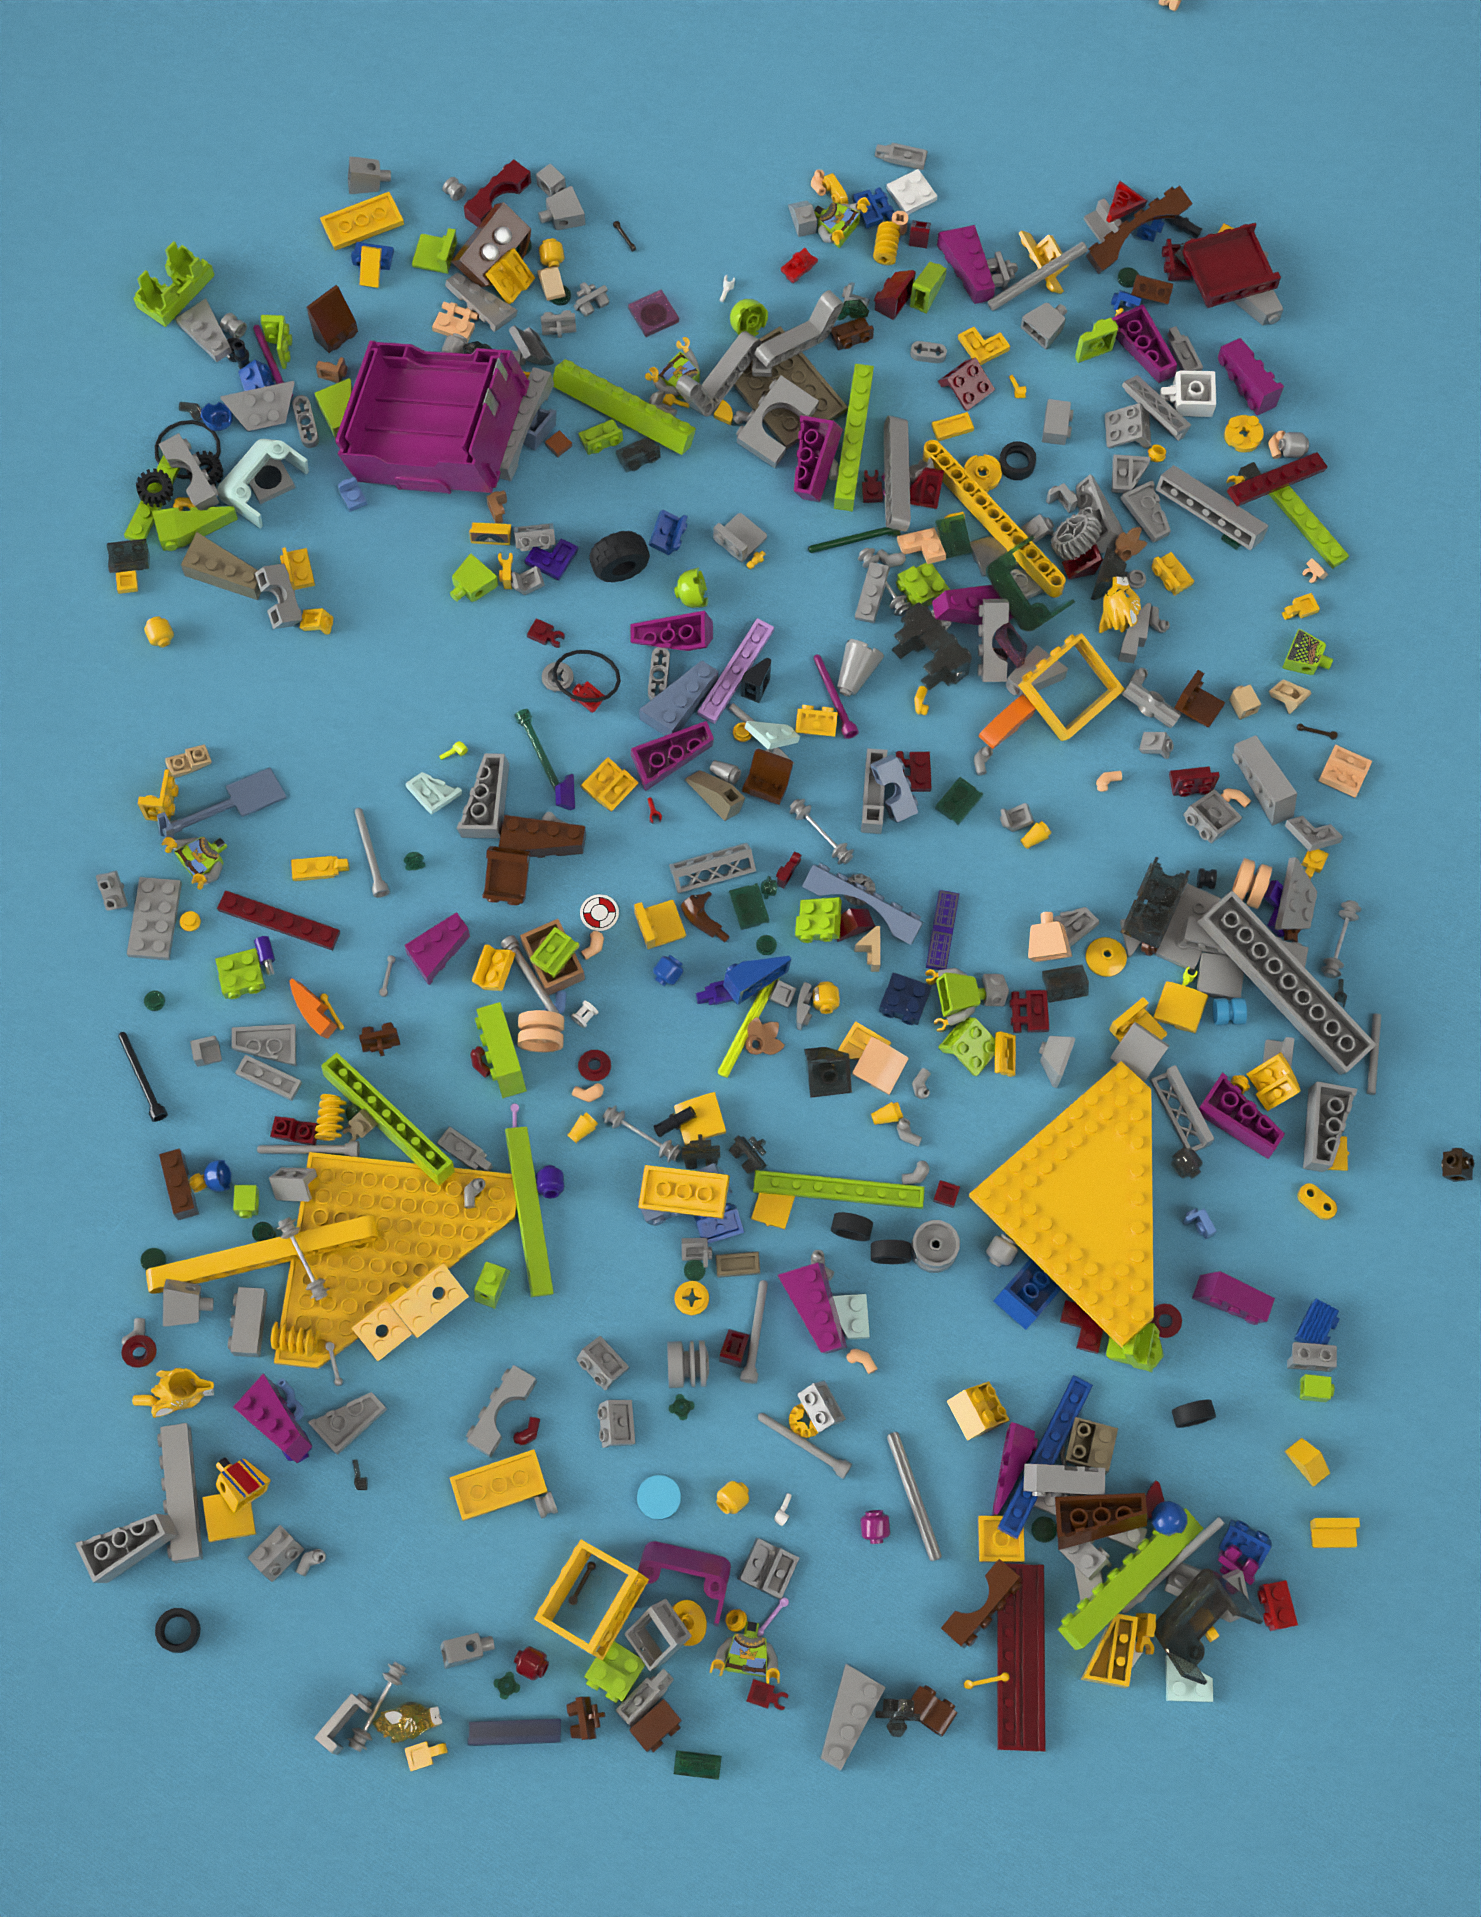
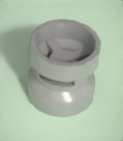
M228 313L222 318L220 328L225 332H229L232 337L239 339L246 332L247 324L242 320H237L234 314Z

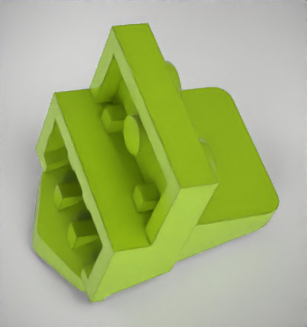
M1149 1323L1122 1348L1109 1336L1106 1356L1110 1360L1132 1365L1133 1368L1153 1372V1369L1164 1356L1159 1338L1160 1331L1154 1323Z

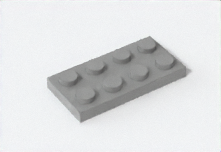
M139 878L127 949L128 957L170 960L182 886L180 880Z

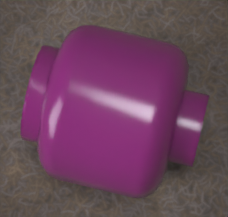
M883 1510L865 1512V1515L860 1520L862 1537L870 1540V1544L883 1543V1539L890 1535L889 1516L884 1514Z

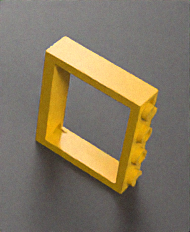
M1082 633L1068 636L1061 648L1058 646L1050 652L1051 656L1047 660L1044 658L1035 665L1037 668L1033 672L1029 671L1021 677L1023 681L1018 684L1060 741L1070 739L1125 690ZM1075 646L1108 690L1064 727L1031 683Z
M580 1540L568 1562L562 1568L555 1584L551 1587L544 1603L538 1609L534 1619L603 1661L649 1579L587 1542ZM593 1554L628 1574V1577L588 1644L552 1621L589 1557Z

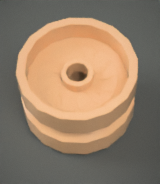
M1244 858L1232 890L1242 901L1246 893H1248L1247 906L1258 909L1268 889L1272 867L1261 864L1254 875L1255 861Z
M544 1010L527 1011L519 1015L518 1027L522 1031L518 1033V1047L532 1052H555L563 1048L564 1036L560 1032L564 1030V1016L556 1012Z

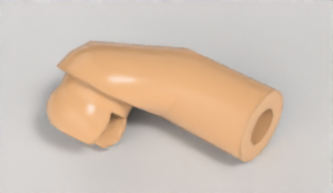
M820 169L815 171L811 180V187L819 196H823L826 193V188L822 183L825 173Z
M1282 430L1276 432L1268 442L1273 459H1278L1282 456L1281 450L1278 447L1279 440L1285 434Z
M1104 772L1096 781V785H1098L1097 790L1105 792L1108 790L1110 782L1122 781V772Z
M1226 788L1221 794L1227 802L1235 799L1244 808L1251 803V800L1238 789Z
M599 931L591 932L590 946L581 951L585 960L602 950L604 937Z
M599 1083L586 1090L575 1086L572 1096L586 1102H592L602 1096L604 1087Z
M852 1349L846 1356L851 1364L855 1362L862 1363L868 1374L878 1369L868 1352Z

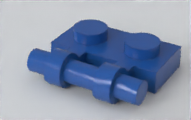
M880 187L875 189V195H872L870 189L852 195L854 203H858L861 198L866 197L871 204L866 206L868 209L866 213L860 212V217L866 229L881 224L884 221L883 216L892 222L893 207L889 205L888 197ZM876 203L881 204L882 208H878Z

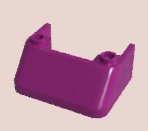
M657 1541L648 1543L643 1550L638 1567V1572L649 1579L647 1584H652L658 1580L661 1568L704 1577L705 1594L711 1599L719 1600L714 1626L719 1627L731 1572L729 1560L722 1556Z

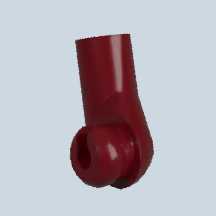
M477 1046L470 1053L472 1065L484 1078H487L491 1074L490 1068L481 1058L485 1055V1051L482 1047Z
M530 1417L528 1428L514 1434V1442L519 1445H526L534 1441L537 1437L540 1419Z

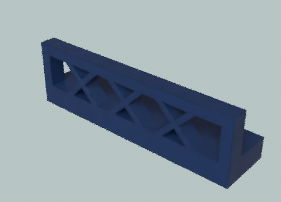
M561 1719L469 1722V1746L561 1743Z

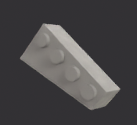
M484 754L476 775V782L470 791L467 806L465 805L462 812L461 822L458 823L456 828L462 838H500L504 820L509 762L505 754Z
M1316 1082L1308 1089L1303 1169L1325 1172L1333 1166L1340 1138L1352 1108V1101L1358 1089L1323 1082Z
M154 1514L132 1522L127 1526L118 1527L105 1534H99L91 1539L77 1542L75 1545L93 1583H108L179 1534L169 1515Z
M847 1664L844 1666L820 1760L839 1771L843 1768L886 1688Z

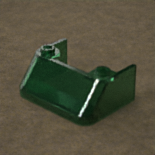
M1033 535L1024 538L1009 548L986 567L987 578L1000 598L1008 600L1010 614L1019 628L1025 632L1037 629L1075 603L1073 599L1065 601L1050 612L1043 603L1030 605L1010 574L1016 567V559L1012 553L1035 539Z

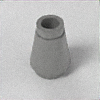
M714 760L710 766V771L728 783L736 784L741 776V770L736 765Z

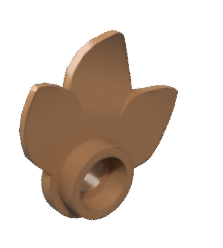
M1141 527L1132 528L1127 534L1122 532L1118 536L1114 550V557L1117 560L1125 562L1132 555H1137L1147 545L1146 541L1139 540Z
M758 1017L754 1018L747 1028L749 1035L745 1042L747 1051L754 1055L761 1054L762 1052L773 1055L781 1051L784 1044L775 1039L779 1023L768 1022L762 1025ZM754 1040L759 1043L758 1048L752 1046Z

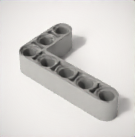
M831 290L826 291L819 298L809 321L764 342L756 349L754 355L767 368H772L823 342L829 336L844 303Z
M746 331L742 332L702 385L689 376L683 375L677 381V391L691 408L706 417L710 416L754 359L756 349L762 344L761 340Z

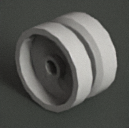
M931 1220L923 1223L916 1230L911 1243V1256L917 1266L929 1273H939L947 1270L954 1263L960 1249V1239L957 1231L950 1224L941 1220Z

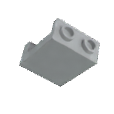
M351 1693L314 1738L329 1752L338 1755L343 1747L334 1740L335 1736L359 1707L371 1714L373 1711L370 1708L372 1703L360 1693L357 1696Z

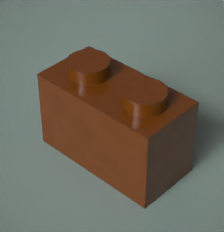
M663 1699L629 1731L646 1752L652 1750L654 1753L664 1744L662 1739L667 1734L672 1737L681 1728L679 1724L682 1720Z

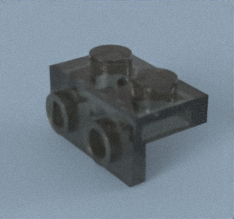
M146 539L107 543L110 573L149 569L150 553Z

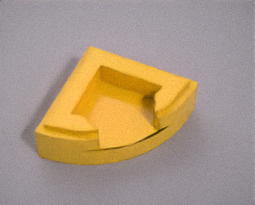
M722 400L714 413V418L731 426L733 420L732 408L725 400Z

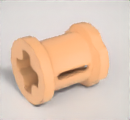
M896 211L892 215V222L898 224L901 228L899 231L900 236L907 232L909 218L904 211Z

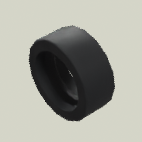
M1021 441L1007 444L1002 449L999 458L1002 474L1012 480L1028 478L1033 473L1036 464L1034 449L1029 444ZM1012 453H1020L1028 458L1029 464L1027 467L1016 469L1007 463L1006 458Z
M838 1212L834 1214L831 1232L850 1240L868 1241L870 1240L873 1222L857 1214Z
M903 1240L874 1241L871 1243V1261L878 1264L893 1265L908 1263L911 1261V1243Z
M1210 1399L1187 1403L1172 1409L1176 1428L1189 1427L1216 1418L1212 1400Z
M173 1608L167 1610L159 1617L155 1626V1636L162 1648L172 1653H183L190 1650L197 1643L201 1627L199 1620L193 1613L183 1608ZM175 1617L187 1619L191 1626L189 1638L181 1644L170 1643L164 1633L167 1622Z

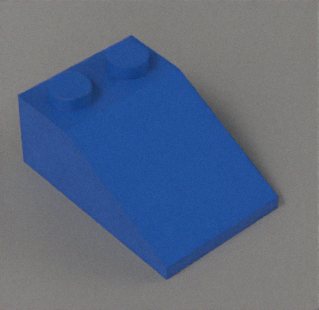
M790 956L743 961L738 965L734 963L726 969L727 972L725 973L723 986L736 1004L739 1005L789 971L792 959Z
M1030 1258L993 1302L1026 1330L1062 1288Z

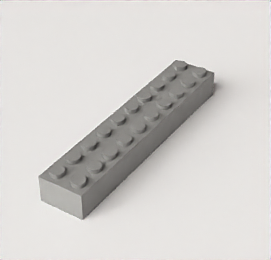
M1233 890L1227 893L1197 921L1339 1075L1347 1073L1376 1046L1375 1042Z

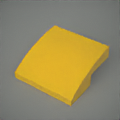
M511 248L486 273L488 279L508 304L513 303L520 292L527 290L535 279V276L515 248Z
M607 757L580 787L612 812L639 782L625 769L622 770Z
M1166 981L1153 1018L1157 1022L1174 1025L1176 1029L1196 1033L1208 1000V995L1187 986Z
M1281 1052L1246 1074L1258 1090L1255 1095L1267 1111L1301 1091L1290 1065Z
M715 1092L684 1101L674 1106L675 1113L684 1110L688 1106H692L697 1118L681 1125L680 1131L685 1146L704 1142L706 1138L726 1133Z
M221 1494L202 1497L210 1543L256 1534L251 1502L236 1513H233Z

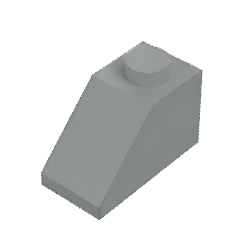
M808 201L788 204L798 237L815 234L817 219L812 204Z

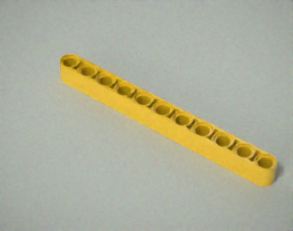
M927 441L924 445L922 458L925 462H928V458H931L935 469L944 470L942 482L990 534L1007 549L1018 564L1047 595L1053 598L1061 596L1066 579L1060 570L938 441Z
M371 1215L301 1231L294 1235L305 1258L372 1242L379 1238L375 1216ZM276 1237L147 1269L148 1291L151 1294L162 1293L166 1279L199 1284L298 1260L300 1257L291 1238L282 1239Z

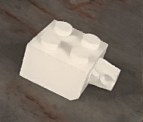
M1180 370L1175 374L1173 385L1161 387L1160 396L1165 401L1174 403V409L1181 416L1212 417L1216 407L1215 371Z

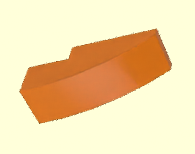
M1022 694L996 716L978 736L994 749L1015 733L1020 725L1030 719L1036 708Z
M292 978L289 982L300 1012L320 1036L328 1039L338 1027L324 1014L329 1007L301 982Z

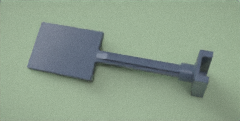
M267 768L227 785L226 789L231 797L230 799L181 820L170 822L165 812L158 814L160 836L165 835V838L171 837L175 840L174 834L182 831L183 828L227 809L237 807L240 815L244 817L286 799V795L271 768Z

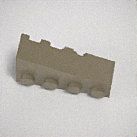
M196 532L181 563L184 575L258 600L261 594L255 576L258 570Z

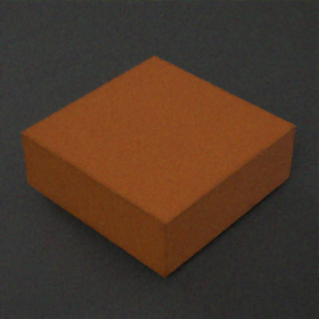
M559 430L545 441V445L559 457L572 447V442Z

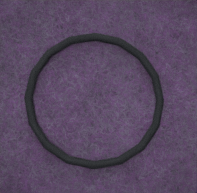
M195 420L179 421L168 426L158 436L154 446L155 459L159 464L158 444L161 442L162 437L169 430L179 425L195 424L211 432L216 440V455L218 458L221 453L220 440L216 432L209 429L205 423ZM210 465L205 469L206 472L212 468ZM177 474L176 476L181 479L189 478L188 475Z
M575 650L565 653L556 661L553 668L554 682L560 691L570 698L581 702H600L609 699L617 692L621 682L619 670L613 661L603 654L591 650ZM591 654L602 658L611 665L616 673L617 681L614 689L605 696L582 698L571 694L562 687L557 677L558 666L569 656Z

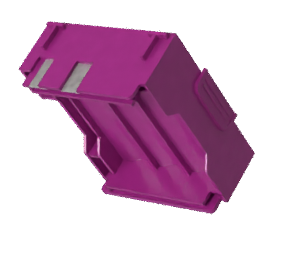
M370 340L335 439L336 444L340 448L338 455L353 477H356L357 482L395 485L398 490L451 494V490L492 493L493 488L497 487L501 474L499 469L522 398L526 396L530 380L525 376L511 350L476 348L472 354L424 351L412 344L384 343Z

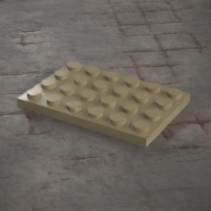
M779 326L759 340L764 343L785 331ZM802 352L772 367V377L753 376L752 360L733 385L748 405L756 411L759 407L758 402L764 394L767 395L769 393V386L774 379L778 380L782 375L819 400V407L812 417L833 421L848 411V406ZM777 408L766 414L762 422L776 439L786 447V450L800 441L798 434L801 430V423L798 415L784 408Z

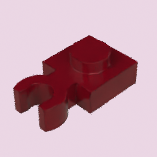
M867 470L864 471L865 482H862L863 503L883 501L882 481L877 482L878 470H875L872 477L868 475Z
M536 618L527 633V637L543 645L550 641L552 646L559 648L560 642L555 639H564L565 634L561 631L554 632L553 625Z
M794 851L789 862L784 867L781 866L776 874L779 887L783 889L786 887L794 874V870L801 861V854Z
M753 1679L746 1702L768 1709L769 1703H772L776 1709L784 1710L785 1707L778 1704V1699L780 1697L788 1699L789 1695L785 1692L775 1694L773 1693L775 1686Z

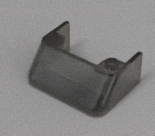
M1208 1568L1201 1570L1156 1620V1630L1154 1632L1181 1677L1203 1685L1207 1683V1680L1197 1666L1205 1654V1648L1200 1639L1228 1609L1232 1615L1240 1616L1258 1624L1263 1622L1248 1598L1216 1571Z

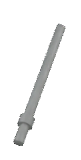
M1218 1517L1189 1543L1122 1611L1126 1614L1138 1602L1141 1604L1147 1598L1146 1595L1225 1524L1222 1519Z

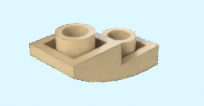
M205 744L185 749L183 754L165 758L167 768L175 778L197 771L212 762Z

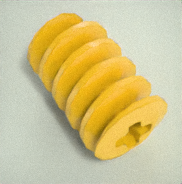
M882 222L877 228L873 258L882 265H893L896 263L895 257L897 256L898 238H900L899 231L901 228L894 222Z
M322 1094L320 1096L322 1101L319 1102L321 1109L318 1110L320 1117L317 1118L319 1125L315 1128L318 1133L314 1137L322 1141H333L335 1138L342 1137V1134L336 1131L343 1129V1126L339 1125L338 1122L344 1121V1118L340 1117L339 1114L345 1113V1110L340 1108V1106L346 1105L347 1102L341 1100L336 1095Z
M275 1321L270 1338L272 1349L277 1350L280 1347L281 1351L285 1352L288 1349L290 1353H295L297 1350L298 1355L306 1353L307 1357H311L319 1342V1330L313 1336L312 1329L310 1328L304 1334L303 1327H300L298 1332H295V1325H292L290 1330H287V1324L284 1323L280 1329L278 1328V1322Z

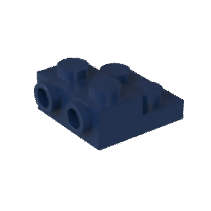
M893 972L880 1004L879 1012L888 1018L895 1017L901 1019L907 1025H918L932 986Z

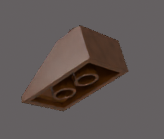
M337 285L306 307L314 339L328 353L337 350L342 343L353 338L358 332L356 320Z

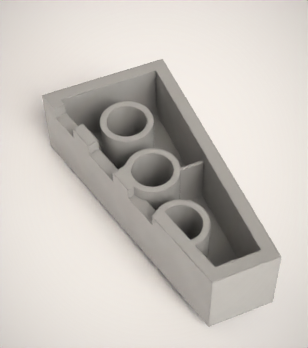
M1255 735L1236 743L1234 753L1232 754L1233 760L1239 765L1272 826L1294 817L1297 792L1258 737Z

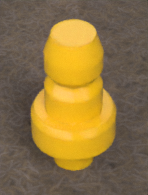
M756 551L751 561L746 564L747 568L752 569L758 563H762L764 561L763 557L766 555L765 552L761 551L758 553Z

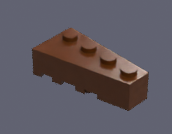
M504 815L499 847L531 851L530 857L544 858L549 855L583 854L586 827Z

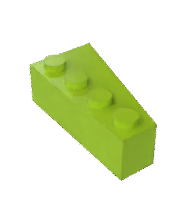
M501 1002L477 1008L478 1017L475 1018L477 1029H482L483 1031L480 1039L483 1047L487 1046L488 1051L485 1052L488 1064L492 1063L493 1068L490 1069L493 1081L497 1080L502 1099L526 1092L522 1071Z

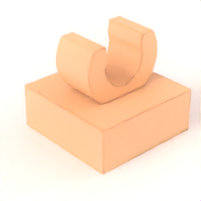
M1312 558L1306 563L1310 568L1305 569L1302 573L1304 576L1308 573H1313V577L1309 580L1310 583H1315L1318 577L1323 580L1329 575Z

